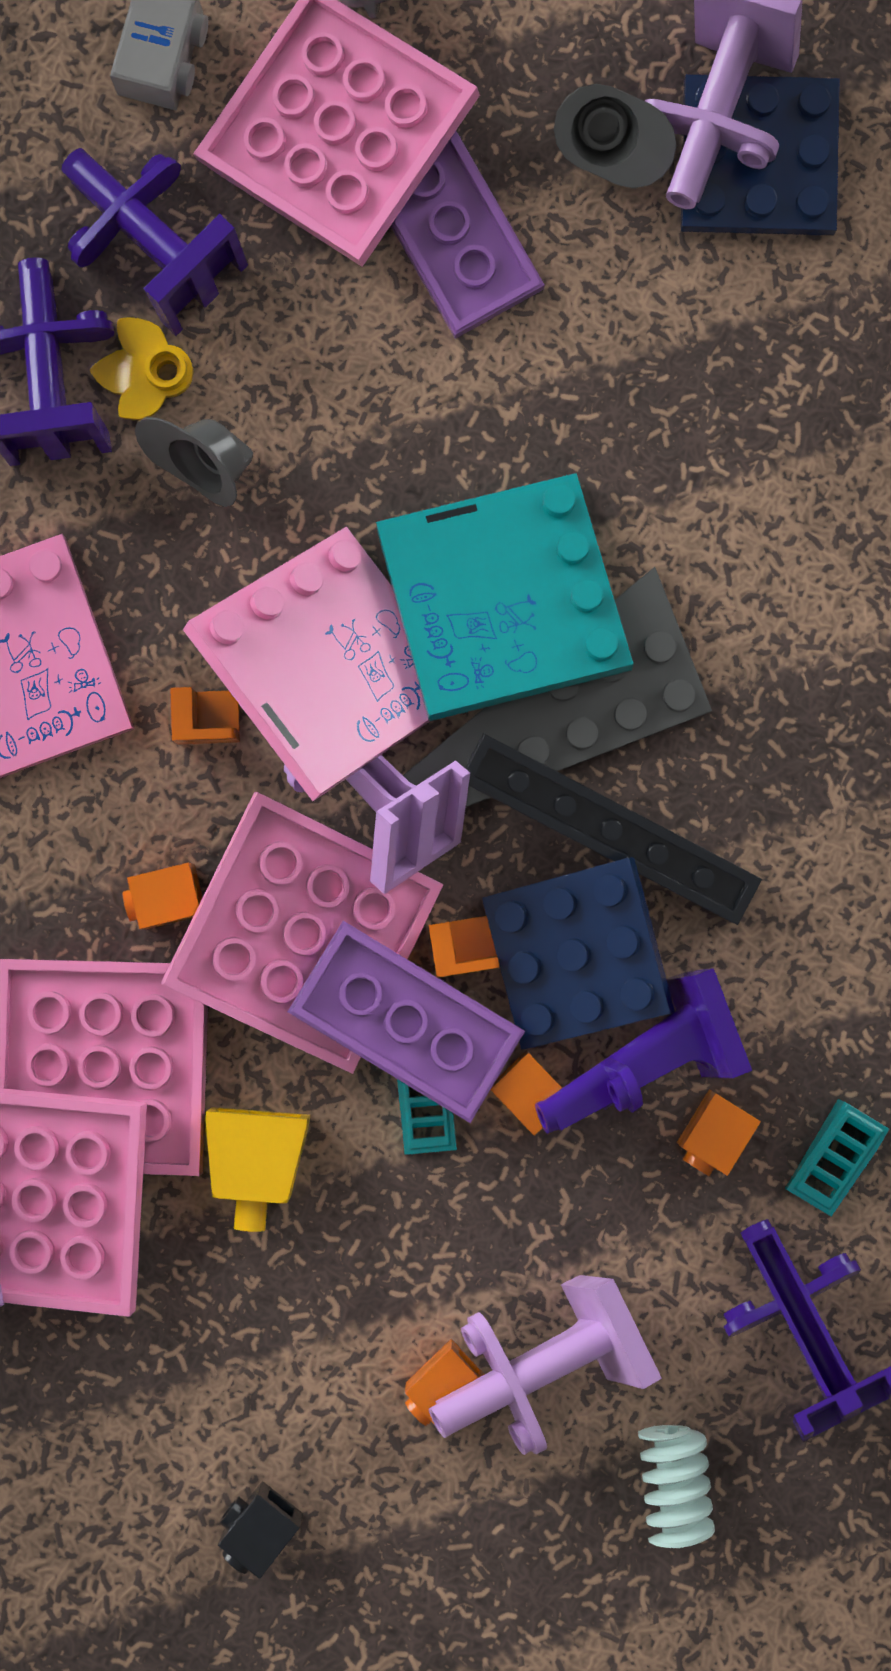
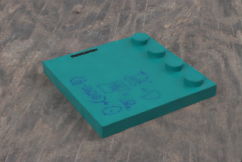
M577 473L376 522L378 537L429 721L632 671L634 663Z

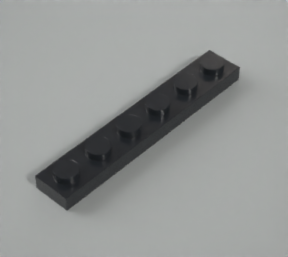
M485 733L482 734L465 766V769L470 772V787L613 861L634 857L638 874L736 925L739 924L763 880Z

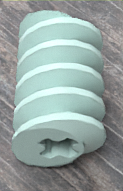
M660 1425L638 1431L640 1439L652 1441L655 1446L640 1452L641 1460L656 1463V1469L642 1474L643 1482L658 1485V1490L644 1495L646 1504L660 1506L659 1512L652 1513L646 1517L647 1525L662 1528V1533L648 1538L649 1543L665 1548H683L704 1542L712 1537L715 1527L713 1520L707 1516L712 1512L713 1505L711 1499L705 1496L711 1489L709 1478L702 1474L708 1469L709 1462L707 1456L700 1453L707 1445L705 1435L681 1425Z

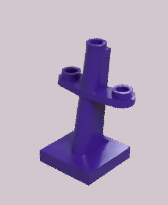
M82 148L74 150L64 160L61 168L62 172L103 213L91 228L84 226L71 237L68 243V250L72 252L71 260L79 267L90 265L121 230L162 269L143 289L160 321L175 336L183 330L176 315L193 298L205 308L219 295L213 278L227 264L231 262L240 272L248 266L235 228L220 213L187 244L146 207L147 204L166 191L178 178L181 165L173 157L165 158L162 154L152 157L142 169L141 178L128 189Z
M43 258L23 259L18 262L23 326L8 329L0 326V355L25 349L30 410L0 414V454L10 466L20 465L19 449L41 447L50 460L71 458L69 442L91 439L94 440L101 453L112 452L109 431L92 402L66 405L60 343L108 340L114 336V324L108 320L106 312L99 310L81 312L76 316V320L57 321L54 285L49 262Z
M714 968L683 972L667 978L671 998L676 1008L674 1013L547 1099L536 1103L537 1116L544 1131L549 1134L556 1130H563L602 1108L606 1110L613 1104L619 1112L628 1109L633 1113L643 1106L641 1087L690 1061L696 1062L701 1077L735 1078L752 1071Z
M768 1219L743 1230L740 1234L774 1301L755 1308L750 1300L730 1309L723 1314L727 1322L724 1325V1329L728 1337H733L782 1314L825 1399L794 1415L793 1424L802 1442L890 1399L891 1366L857 1383L845 1365L811 1299L858 1274L861 1269L857 1261H850L846 1253L835 1256L818 1266L822 1276L804 1285L775 1228L772 1227Z

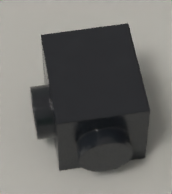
M262 1481L246 1502L238 1496L219 1521V1524L225 1528L218 1543V1546L224 1550L222 1552L224 1559L237 1571L243 1574L250 1571L260 1579L299 1530L303 1513Z

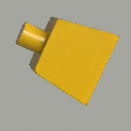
M211 1107L206 1111L205 1121L212 1196L218 1199L236 1200L234 1229L248 1232L265 1231L267 1203H288L291 1197L310 1123V1115Z

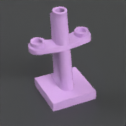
M694 0L695 43L717 51L699 105L696 108L658 99L645 100L667 116L674 128L675 134L688 135L666 193L667 200L673 205L683 209H693L696 203L700 202L721 145L737 152L738 159L751 168L763 169L767 166L768 162L775 160L779 143L772 135L731 118L753 62L792 73L799 56L803 0Z
M382 755L346 779L376 812L370 882L382 893H387L461 843L470 772L456 760L417 786L410 783ZM284 765V772L287 774L288 783L295 791L305 792L286 765Z
M579 1275L561 1284L578 1321L561 1334L511 1361L505 1355L485 1317L479 1312L468 1317V1324L461 1327L463 1338L474 1356L477 1357L481 1354L485 1356L492 1371L435 1401L436 1405L429 1408L430 1416L442 1437L446 1438L456 1431L509 1405L515 1422L508 1425V1429L515 1445L523 1455L530 1451L538 1454L547 1449V1443L526 1395L596 1359L606 1379L645 1389L662 1379L614 1279Z

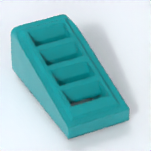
M397 1079L405 1155L457 1150L454 1114L442 1106L443 1115L412 1118L411 1108L436 1106L439 1104L426 1096L410 1097V1086ZM444 1125L445 1136L414 1138L413 1128Z
M838 1099L785 1189L832 1217L878 1150L890 1129L850 1104ZM845 1122L866 1133L861 1143L840 1130ZM834 1139L855 1151L850 1161L828 1148ZM821 1157L844 1169L839 1179L817 1166ZM810 1174L834 1188L829 1197L804 1183Z

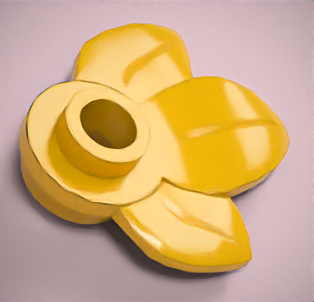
M120 318L117 320V333L123 349L117 350L99 360L90 368V373L104 389L113 394L121 395L118 405V415L120 418L141 420L156 414L166 398L176 397L188 389L193 380V365L189 356L182 349L168 345L161 328L156 324L140 318ZM165 364H172L177 367V374L171 380H162L159 377V370Z

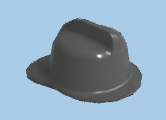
M597 83L579 87L564 99L556 113L554 123L556 144L565 159L577 167L614 184L629 188L649 186L662 178L673 163L677 145L674 128L667 116L652 104L622 90Z
M145 417L137 422L135 428L137 442L145 455L153 463L195 488L217 505L228 507L235 503L237 498L235 483L251 463L253 452L250 447L231 433L225 426L211 419H203L184 428L156 417Z

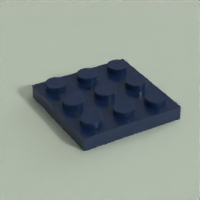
M685 75L683 105L698 107L709 75ZM747 76L731 119L772 135L779 143L776 158L772 162H768L765 168L755 169L743 164L738 159L737 152L721 145L700 202L696 203L693 209L681 208V232L834 236L837 231L840 78ZM683 135L682 150L688 135Z
M634 857L482 898L514 1024L525 1031L519 1041L521 1050L675 1012Z

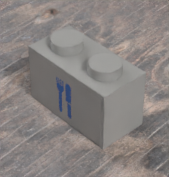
M131 0L110 74L117 95L177 111L181 95L189 96L192 90L195 66L190 64L194 47L202 48L207 36L209 20L208 16L203 14L200 0Z

